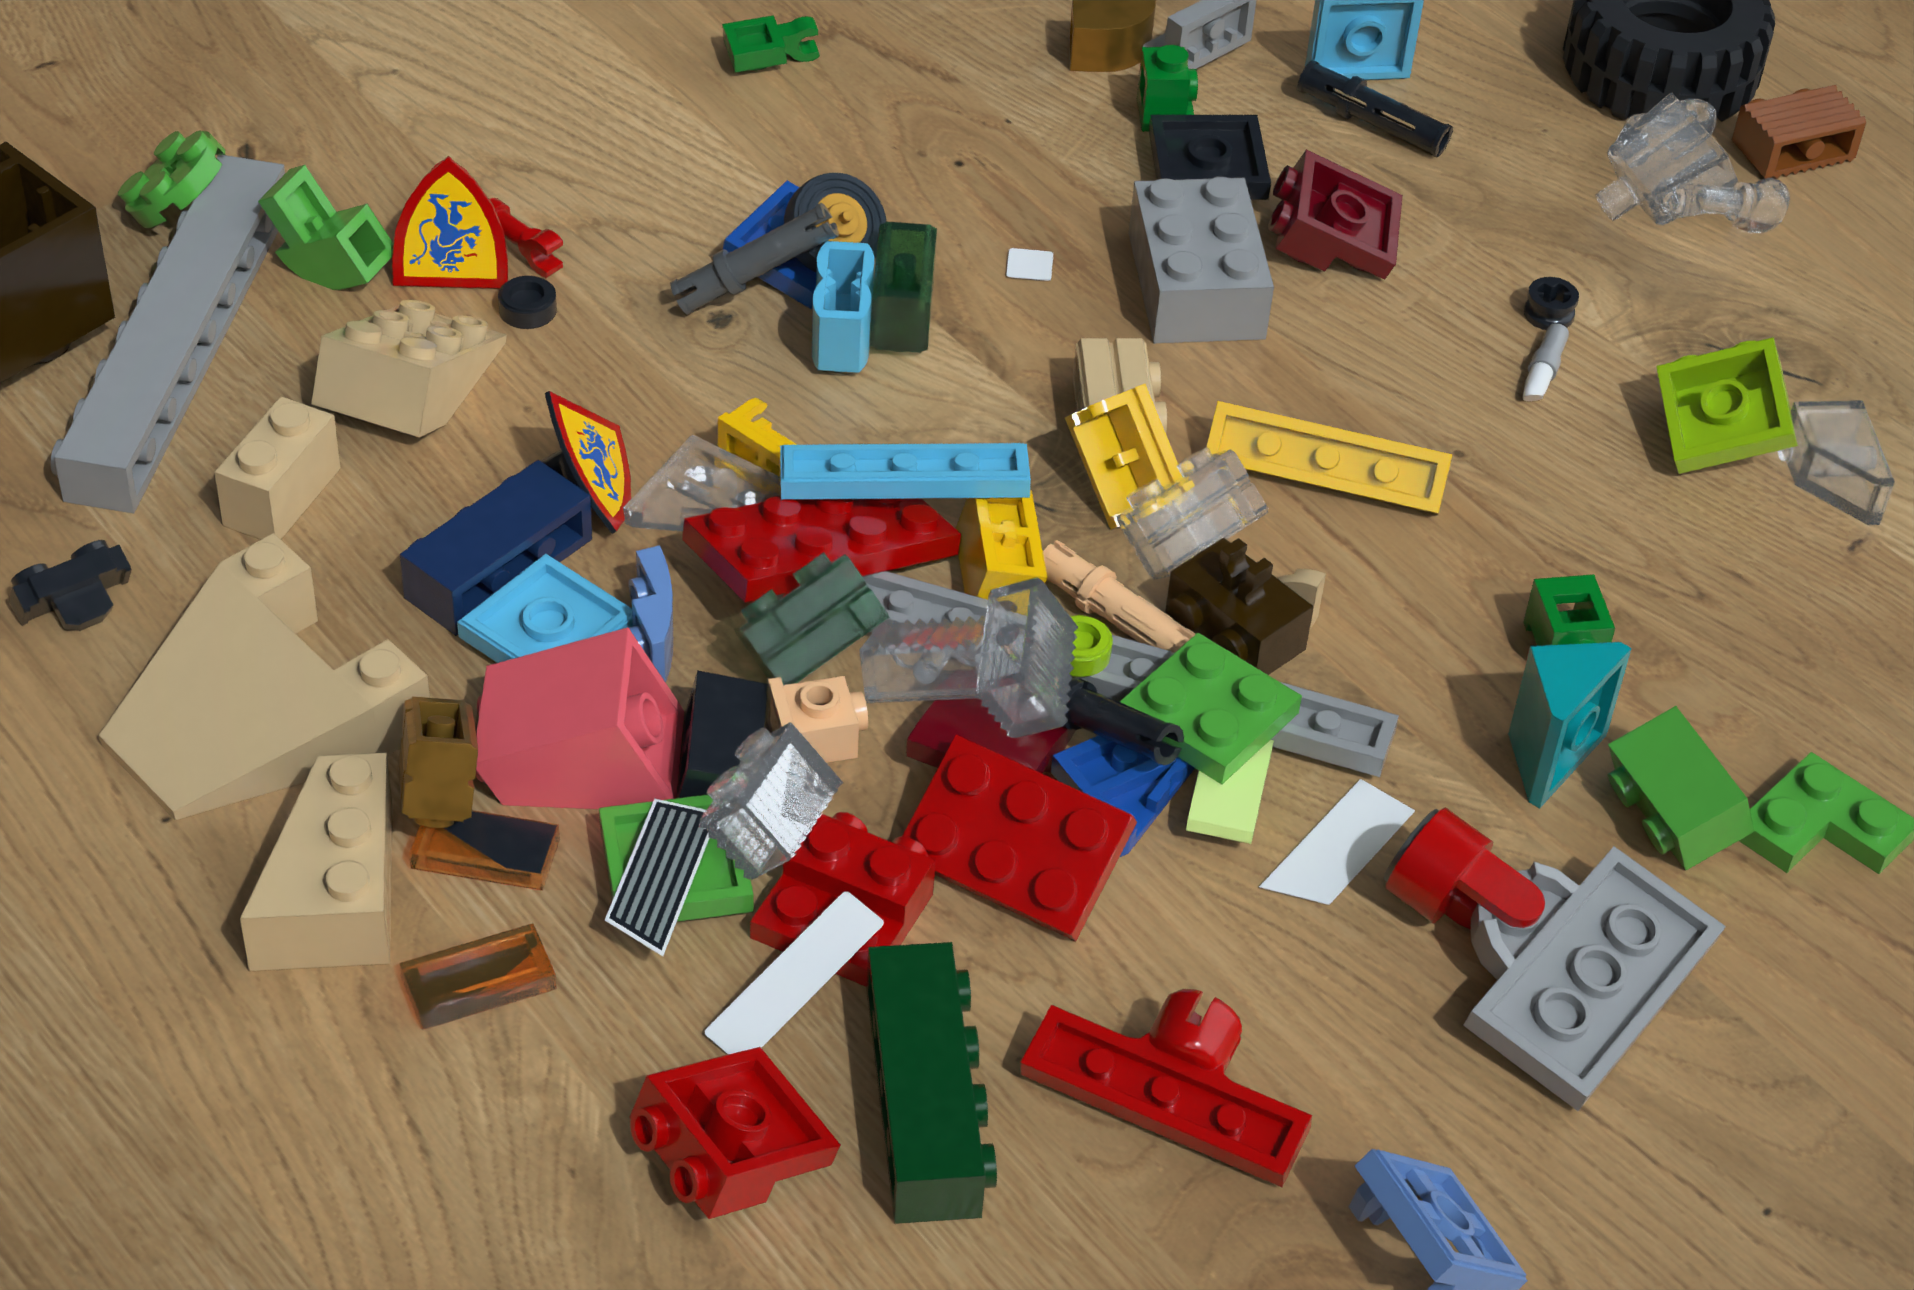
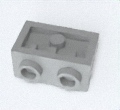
M1201 0L1169 16L1165 33L1145 43L1143 47H1162L1164 45L1185 47L1189 54L1188 68L1197 69L1251 41L1257 0Z

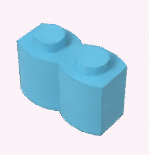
M826 241L818 252L816 288L813 293L812 360L818 370L859 373L868 361L874 286V254L868 243Z

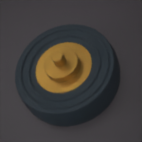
M826 173L808 180L792 195L785 210L784 224L812 210L816 205L823 203L831 213L832 218L813 227L812 230L826 222H829V224L834 222L838 228L839 236L828 241L868 243L873 251L874 259L878 256L886 239L887 220L879 198L863 181L844 173ZM824 243L796 256V258L804 266L816 273L817 255Z

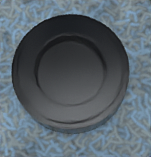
M519 276L507 281L499 289V314L502 320L510 326L520 329L539 328L551 322L557 313L556 290L550 282L543 278Z

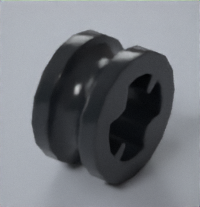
M1557 277L1539 278L1529 286L1524 315L1528 322L1542 330H1547L1551 324L1555 323L1562 324L1568 328L1575 318V308L1578 305L1579 292L1574 285L1564 279Z

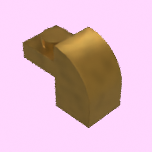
M1072 0L1069 30L1070 71L1116 72L1139 64L1141 62L1143 45L1152 40L1156 0Z

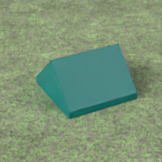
M1622 642L1530 646L1508 735L1528 802L1540 809L1607 736L1631 653V647Z

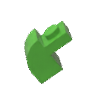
M306 165L289 169L258 200L285 240L275 253L290 270L302 279L332 290L346 289L368 283L392 258L394 243L368 204L336 212Z

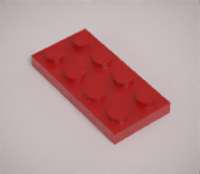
M774 496L760 503L736 508L721 507L707 514L684 518L682 540L745 603L958 555L961 533L922 498L781 499V496Z

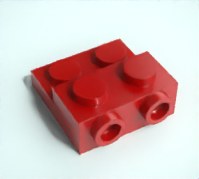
M814 811L783 856V874L751 919L750 938L784 952L843 892H849L884 921V924L835 974L867 987L868 947L902 944L933 896L936 860L928 857L925 848L912 838L900 836L896 837L893 842L868 833L865 824L850 813L838 812L831 818Z
M761 1047L647 1075L629 1117L631 1134L636 1145L645 1152L655 1150L670 1169V1183L676 1197L683 1203L695 1202L708 1219L766 1203L775 1182L831 1166L841 1146Z

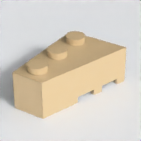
M387 753L317 756L240 917L249 971L390 964L393 805Z

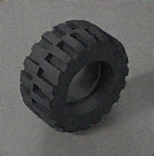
M1573 0L1563 45V61L1578 90L1581 93L1587 91V96L1593 104L1599 108L1603 106L1610 108L1612 115L1624 120L1630 117L1640 120V125L1653 128L1656 124L1668 125L1669 129L1683 130L1687 125L1695 124L1697 128L1706 127L1716 122L1717 118L1722 122L1739 112L1742 105L1748 104L1754 98L1756 90L1760 85L1773 38L1775 14L1769 0Z

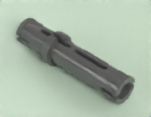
M820 203L812 210L730 253L723 249L714 254L713 262L670 282L674 296L678 294L684 296L697 289L695 292L677 300L678 305L685 314L689 315L697 308L728 292L736 295L744 291L746 283L752 279L763 275L831 238L835 239L839 236V231L834 222L832 224L826 222L812 230L813 227L831 219V213L823 203Z

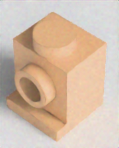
M845 676L783 685L781 677L768 679V725L781 770L858 758L859 731L868 729V711L862 691L850 693Z

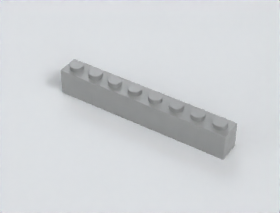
M227 155L217 156V159L222 163L219 172L192 202L189 210L181 212L176 234L169 247L164 246L158 256L157 269L149 283H143L140 287L137 305L129 320L121 322L116 336V344L108 359H102L99 362L95 374V383L86 399L81 398L78 401L70 429L65 438L58 439L53 447L51 471L54 475L58 476L63 502L135 513L278 233L277 228L258 200L285 174L284 164Z

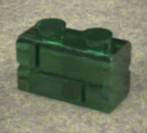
M887 221L880 224L872 294L870 346L877 350L919 353L928 350L937 228L932 225Z
M824 552L819 554L793 573V576L799 583L797 586L779 598L770 589L740 610L747 621L734 630L767 679L781 677L783 685L798 683L890 618L846 554L840 555L832 561L829 560Z

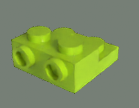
M1774 337L1759 341L1740 342L1731 348L1699 356L1687 355L1674 362L1656 366L1674 461L1679 474L1798 446Z

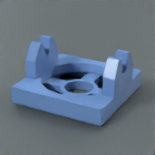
M1371 1149L1355 1165V1168L1365 1182L1356 1190L1349 1205L1350 1210L1358 1221L1362 1222L1369 1217L1374 1225H1379L1391 1218L1434 1280V1283L1427 1290H1519L1528 1281L1524 1270L1451 1168L1379 1149ZM1446 1238L1453 1243L1458 1252L1453 1250Z

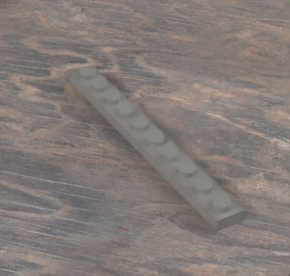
M887 571L772 596V604L1019 675L1030 665L1036 664L1067 680L1081 678L1091 682L1096 687L1098 693L1118 702L1175 653L1112 635L1111 659L1103 671L1087 677L1067 675L1057 670L1050 663L1047 656L1049 631L1058 619ZM1282 683L1302 695L1299 714L1271 739L1274 740L1273 747L1380 777L1396 732L1399 715Z

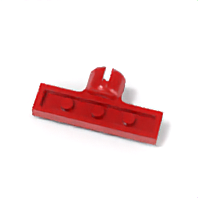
M1196 989L1178 990L1167 996L1149 1033L1141 1038L1124 1036L1054 1005L1049 1007L1020 1062L1022 1076L1283 1187L1311 1129L1312 1115L1235 1083L1224 1074L1240 1043V1035L1242 1033L1240 1017L1230 1006L1215 997L1201 1022L1202 1016L1194 1010L1203 992Z

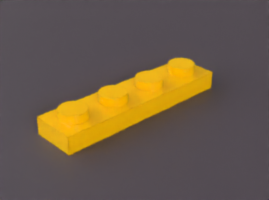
M1217 401L1204 460L1439 514L1453 454Z

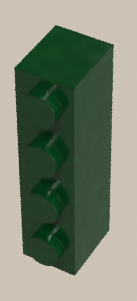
M952 942L868 947L866 991L894 1224L982 1218L985 1188H996L997 1165L993 1143L981 1144L979 1128L987 1127L988 1103L985 1084L972 1083L971 1069L979 1068L976 1026H964L962 1012H970L969 972L967 969L956 970Z

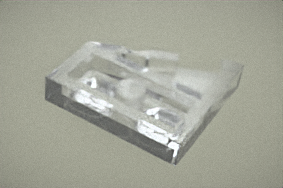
M692 434L623 507L625 524L633 528L683 531L684 518L707 514L716 508H736L764 502L770 497L781 496V477Z

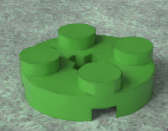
M199 130L186 138L179 131L168 135L154 150V155L158 159L144 173L142 171L135 173L120 187L118 196L126 203L125 210L142 227L152 228L167 221L159 213L172 203L180 210L184 209L203 192L217 175L222 163L215 155H225V149L208 131Z

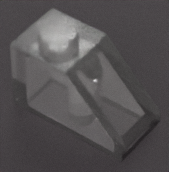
M1863 400L1794 402L1791 416L1798 446L1778 451L1780 460L1787 462L1794 484L1867 525H1880L1895 481Z

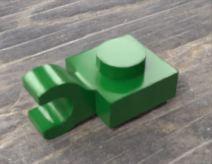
M774 15L722 24L723 41L735 72L757 71L770 66L787 64L786 54L791 55L800 62H809L820 57L815 40L801 42L806 37L818 35V28L813 17L804 16L788 23L777 24Z

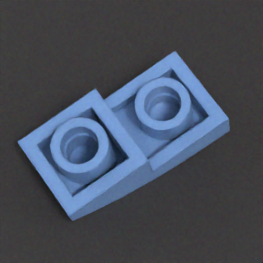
M659 545L636 551L637 577L629 579L633 625L629 629L666 682L673 657V593L668 565Z

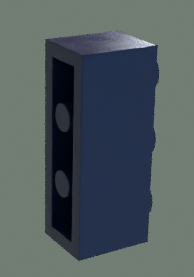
M540 460L535 461L516 475L505 479L500 486L471 506L461 509L453 518L424 538L414 541L408 549L400 553L404 599L457 636V622L543 555L547 554L561 562L592 540L590 495Z

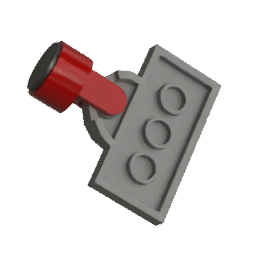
M1445 807L1440 811L1434 809L1419 823L1393 858L1384 876V880L1387 881L1385 888L1432 924L1436 923L1445 914L1457 924L1471 930V943L1481 964L1498 981L1473 1008L1463 1026L1579 1111L1715 944L1726 926L1615 846L1579 886L1558 869L1537 862H1533L1530 869L1516 871L1490 852L1494 843L1492 840Z

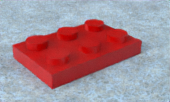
M956 734L903 836L919 842L927 851L928 857L936 860V876L1076 942L1137 821L1132 814Z

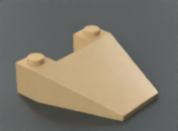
M273 533L218 564L99 734L100 744L174 820H178L304 783L317 756L387 753V756L400 749L401 738H403L402 722L405 700L411 699L412 696L430 698L428 675L389 639L333 670L296 635V633L318 621L311 567Z

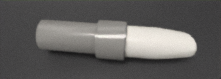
M1551 324L1547 328L1539 349L1533 354L1528 366L1529 374L1523 391L1524 401H1538L1542 399L1550 381L1555 378L1561 364V354L1569 337V331L1564 325Z

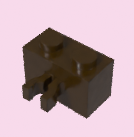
M1223 537L1170 572L1165 613L1195 634L1200 633L1269 675L1306 650L1314 606L1272 575L1273 564L1266 558L1255 562L1245 554L1247 551V544L1238 538L1230 543Z

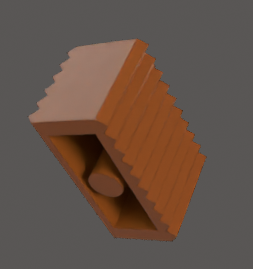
M1836 85L1813 90L1804 88L1791 95L1768 100L1759 98L1742 105L1739 110L1732 141L1761 175L1769 181L1773 176L1778 179L1782 174L1787 177L1791 172L1796 175L1800 170L1805 173L1811 168L1814 171L1819 165L1824 168L1827 164L1833 166L1836 162L1840 164L1845 160L1851 162L1856 158L1866 126L1865 116H1860L1859 109H1854L1853 103L1849 104L1848 97L1843 98L1842 91H1837Z

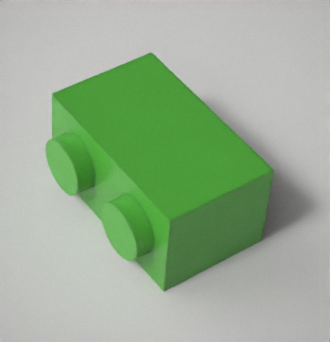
M1677 706L1608 744L1614 770L1607 775L1616 795L1627 808L1636 803L1646 817L1642 820V825L1654 847L1662 855L1671 851L1685 871L1754 832L1748 798Z

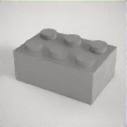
M1215 177L1212 179L1186 180L1164 178L1154 181H1134L1128 234L1153 344L1266 339L1274 285L1245 178Z

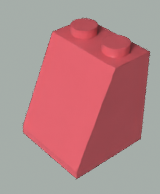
M628 627L486 666L483 692L477 700L479 718L476 731L478 744L476 778L488 785L502 805L599 809L602 807L652 802L654 799H676L684 709Z

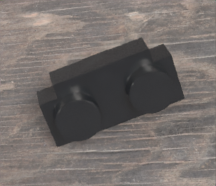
M105 540L93 541L73 552L70 557L71 560L48 568L47 564L44 563L36 564L17 573L11 579L14 587L11 590L9 603L22 626L28 624L29 620L54 610L65 630L81 631L103 622L113 608V603L105 589L120 583L122 585L128 583L132 571L120 545L109 548Z

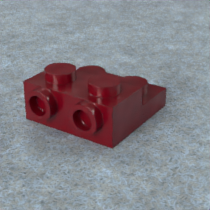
M1307 149L1294 167L1287 165L1282 170L1273 189V196L1281 199V201L1276 206L1268 225V230L1277 234L1276 249L1286 253L1298 262L1307 263L1324 272L1335 257L1346 261L1355 269L1367 271L1385 280L1396 266L1403 195Z

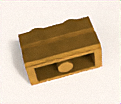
M412 696L411 699L404 702L403 738H401L398 763L402 813L409 818H413L415 823L431 828L449 827L454 824V821L464 822L465 819L471 818L473 779L476 777L478 744L472 706L466 703L465 700Z

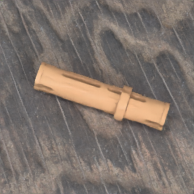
M1056 540L1054 545L1049 544L1043 551L1048 581L1057 585L1076 599L1075 604L1079 609L1088 614L1095 612L1099 616L1104 617L1137 642L1176 652L1196 635L1190 629L1185 628L1141 596L1136 595L1117 581L1114 571L1104 565L1096 567L1077 555L1076 552L1065 546L1061 541Z

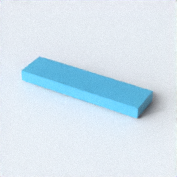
M1027 444L780 445L781 499L1030 498L1031 478Z

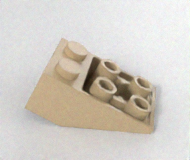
M403 300L398 306L388 310L375 311L373 316L360 321L347 322L345 327L321 336L311 404L416 437L424 436L447 424L505 345L507 334L487 329L488 323L480 318L464 315L449 318L436 314L435 307L429 303L417 300Z

